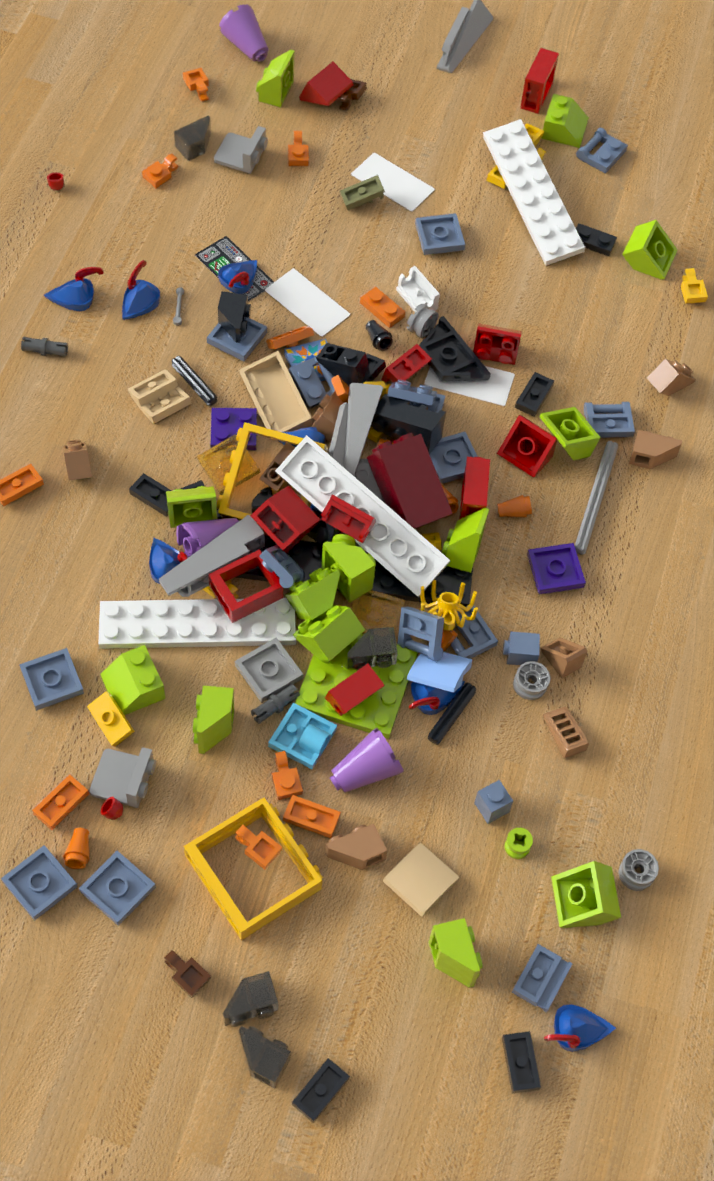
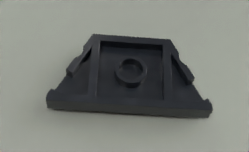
M442 316L436 327L430 330L428 337L419 344L432 358L428 365L441 381L489 380L491 373L448 320Z

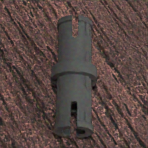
M23 337L22 340L24 341H21L22 351L37 352L44 356L51 354L66 357L68 353V343L49 341L48 338L34 339L29 337Z
M290 684L278 694L270 695L266 702L251 710L252 716L256 714L254 720L260 724L274 713L282 712L283 707L300 696L299 692L294 693L298 689L293 684Z

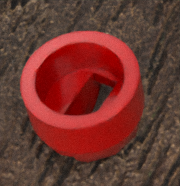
M59 172L50 173L47 176L49 187L55 191L61 190L64 187L63 174Z
M110 797L102 805L100 813L107 819L115 820L122 816L124 811L123 805L116 798Z

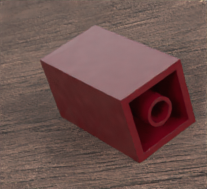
M409 433L393 441V444L391 441H388L372 449L373 454L369 455L367 460L384 503L415 529L453 514L421 434L413 436L412 433Z

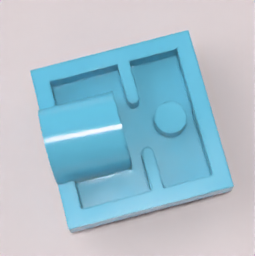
M293 703L269 740L268 747L277 752L285 751L287 757L313 769L336 732L337 725Z

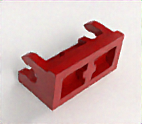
M416 344L385 369L381 380L384 383H387L389 380L395 383L398 380L407 381L431 362L432 358Z
M333 494L321 514L322 521L361 543H364L376 522L374 517Z
M366 664L329 690L325 699L342 716L385 685L371 666Z

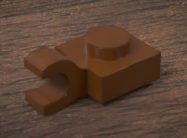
M351 79L354 85L338 98L339 101H343L339 109L349 110L351 101L359 100L367 90L366 82Z
M173 950L164 957V962L176 972L172 976V980L191 998L211 979V975L192 957L185 963Z

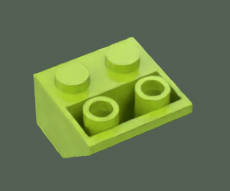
M319 568L309 574L310 579L304 582L298 581L289 588L290 591L285 596L295 610L298 619L313 620L333 607L340 577L338 569L325 568L322 570V568Z
M333 605L331 609L317 618L302 622L298 626L299 630L293 636L319 660L331 661L361 635L365 629L350 607Z
M203 686L202 695H197V718H194L193 733L194 744H198L199 753H206L232 733L235 712L234 688Z
M465 918L433 925L429 946L435 967L469 988L474 987L483 965L479 952L475 953L472 943L475 942L472 927H467Z

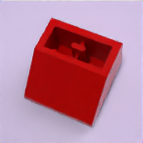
M479 323L473 352L481 360L515 365L522 331Z
M289 486L268 498L250 515L286 553L321 521Z

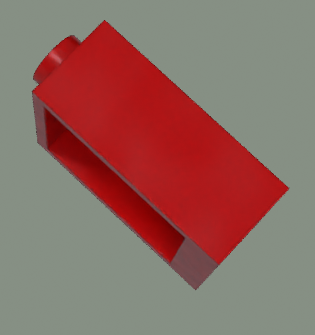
M540 48L525 77L520 109L539 114L554 82L559 53Z
M467 457L462 481L459 519L487 507L490 459Z
M260 549L208 574L209 587L232 623L283 599L284 587L280 585V577L274 571L270 572L263 566V560L259 557L262 554ZM259 566L271 586L237 602L225 582Z

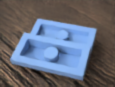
M443 652L442 658L439 661L429 659L427 655L420 654L410 669L407 680L454 693L462 685L463 676L471 669L472 659Z

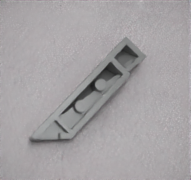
M474 0L470 10L465 7L461 8L443 44V55L437 65V70L452 73L492 22L493 16L481 0Z
M350 384L348 403L345 402L339 407L328 454L353 476L355 475L383 390L381 385Z
M247 515L159 578V582L168 596L178 592L182 597H188L209 586V573L265 547V533L250 515Z

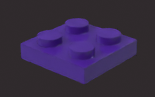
M212 408L211 450H236L239 442L236 441L237 432L240 427L243 428L244 422L257 425V408ZM250 434L246 450L256 451L257 434Z
M574 543L528 549L527 557L538 594L585 587L586 581Z

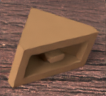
M561 637L541 648L542 653L561 678L582 668L587 654L586 647Z

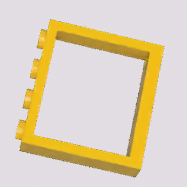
M244 422L243 428L240 427L237 432L236 441H239L237 449L233 450L230 456V463L232 464L230 473L227 472L223 480L225 490L217 501L218 513L226 517L236 518L237 520H242L247 515H251L229 508L251 433L298 445L304 438ZM315 442L325 452H327L328 447L326 446V444ZM301 494L300 498L311 508L312 503Z
M264 797L184 846L185 857L241 941L322 889L323 876L319 872L318 866L311 865L307 859L309 855L302 844L297 845L292 838L294 833L287 823L283 825L278 818L280 814L276 806L274 807L272 804H269ZM262 817L308 884L247 922L202 853L235 834L242 825L246 827Z

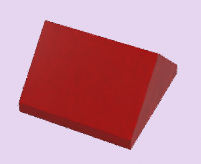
M332 61L307 82L299 99L300 101L329 106L354 84Z
M519 415L497 454L534 478L552 459L557 438L527 418Z

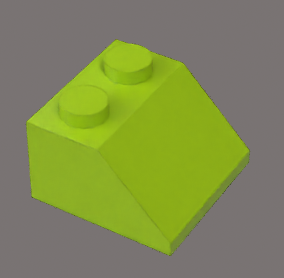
M289 50L271 61L269 67L264 69L263 78L258 81L256 86L259 102L277 107L282 106L294 82L295 50Z
M553 94L544 122V134L541 139L580 148L589 118L573 98Z
M654 220L635 227L622 255L633 270L662 280L665 279L678 250L658 221Z
M576 407L541 413L539 416L549 432L557 438L558 443L573 461L590 457L601 438Z
M213 486L166 491L170 528H176L184 522L217 519L216 493Z
M483 508L457 520L455 528H450L442 550V554L450 560L447 566L471 573L489 513L488 508Z
M333 542L323 543L322 569L339 570L340 577L337 588L349 603L373 589L376 562L371 554H366L358 546Z
M145 645L122 653L100 674L107 692L111 693L124 715L166 699L164 685Z
M592 861L551 876L560 928L596 926L621 918L611 866Z

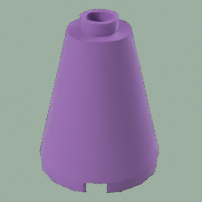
M249 5L237 6L239 10L235 12L230 10L222 18L219 25L220 31L252 61H263L267 57L268 47L255 13Z
M236 518L184 522L177 526L178 546L183 545L185 550L183 553L188 558L239 521Z
M375 728L331 770L333 776L330 779L337 791L342 788L345 793L404 772L399 760H395L394 752L381 731Z

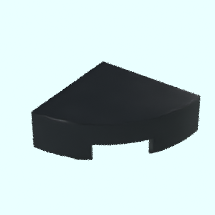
M271 487L262 489L252 500V513L268 498L273 496Z

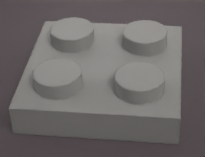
M277 638L235 661V667L261 703L266 701L270 695H276L290 684H295L303 679V673Z

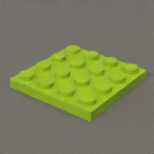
M362 633L331 661L319 660L313 655L299 691L300 696L297 697L295 704L326 720L368 733L378 728L383 736L389 739L409 682L407 676L417 659L418 652ZM366 664H369L385 686L355 706L348 713L340 716L325 699L328 691Z

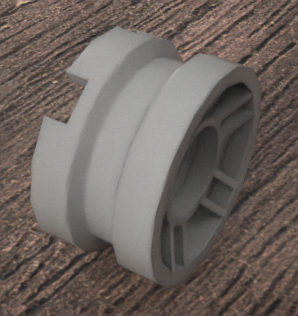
M421 303L415 308V314L410 315L407 322L409 326L406 328L410 332H416L418 337L425 338L430 330L434 328L439 314L433 309L429 310L427 305Z
M535 661L525 662L518 668L514 677V690L524 699L536 700L546 692L551 679L550 673L541 663ZM529 678L532 679L534 684L528 682Z
M635 849L628 852L623 858L618 871L619 878L627 888L634 891H643L654 882L658 875L659 866L656 858L650 852ZM640 867L641 874L635 872L634 869Z

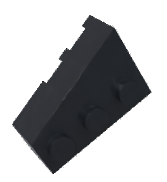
M385 394L378 402L371 427L378 432L392 437L393 440H397L399 437L412 433L413 436L421 434L430 455L442 439L446 411L440 410L436 413L429 411L428 406L422 404L420 407L409 405L410 402L408 400L390 397Z

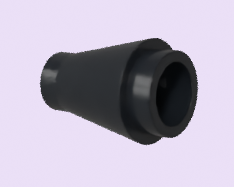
M371 320L366 324L365 328L368 331L373 347L380 351L387 350L393 343L392 334L379 325L376 320Z

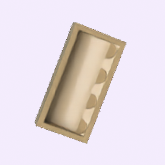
M279 351L239 370L266 428L279 432H292L313 425L314 422Z

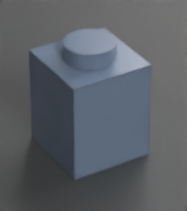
M510 631L509 639L504 640L503 655H507V664L521 665L529 661L538 662L540 634Z
M498 780L479 790L474 804L487 824L510 812L513 799L501 781Z

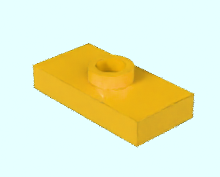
M104 692L87 706L112 746L116 747L135 732L110 692Z

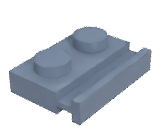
M537 944L512 993L530 1004L542 1008L547 1013L573 963L566 962L559 955Z

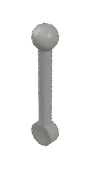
M181 287L176 289V294L178 295L176 316L173 318V324L176 326L182 323L180 310L184 289Z

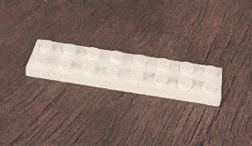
M520 119L483 132V138L545 266L585 252V246L522 120Z
M307 435L276 469L275 472L321 512H323L333 494L374 517L376 522L364 543L357 540L356 543L371 554L374 559L418 597L420 596L421 586H424L425 591L449 564L450 560Z
M287 598L278 600L234 623L231 622L217 599L100 601L99 649L138 648L143 645L146 648L262 646L274 638H277L282 645H296V639L293 636L296 632L295 610Z

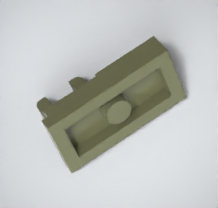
M378 175L340 190L348 211L367 202L373 203L375 198H384L383 193L385 192Z

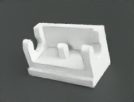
M416 266L410 268L409 276L406 279L403 274L400 275L396 291L414 312H416L415 308L421 303L427 305L429 310H438L440 294Z

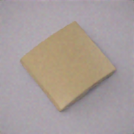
M166 369L127 389L134 402L153 424L192 404L190 396L178 386L177 379Z
M420 843L390 871L383 882L422 917L438 903L441 896L453 887L460 877Z

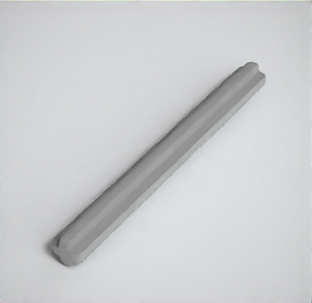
M608 441L606 443L576 539L575 549L581 555L586 553L618 449L616 442Z

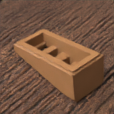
M566 706L543 714V718L564 759L587 750L589 743ZM563 715L564 719L555 722L552 719L554 717ZM565 723H567L568 725L567 727L561 729L557 727ZM571 731L572 733L567 736L562 735L563 733ZM575 739L576 742L567 743V741Z

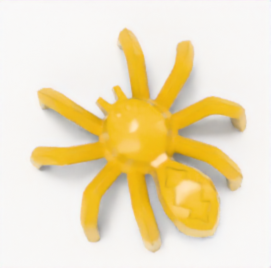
M433 580L431 590L433 603H426L424 586H421V611L425 612V608H432L427 613H433V615L440 617L443 615V630H453L455 620L457 626L463 628L465 620L473 621L476 617L477 607L474 608L471 617L467 616L465 612H468L473 607L477 591L473 592L470 604L465 607L460 604L465 588L464 582H461L458 596L451 592H444L439 598H436V580ZM458 612L462 615L461 621Z

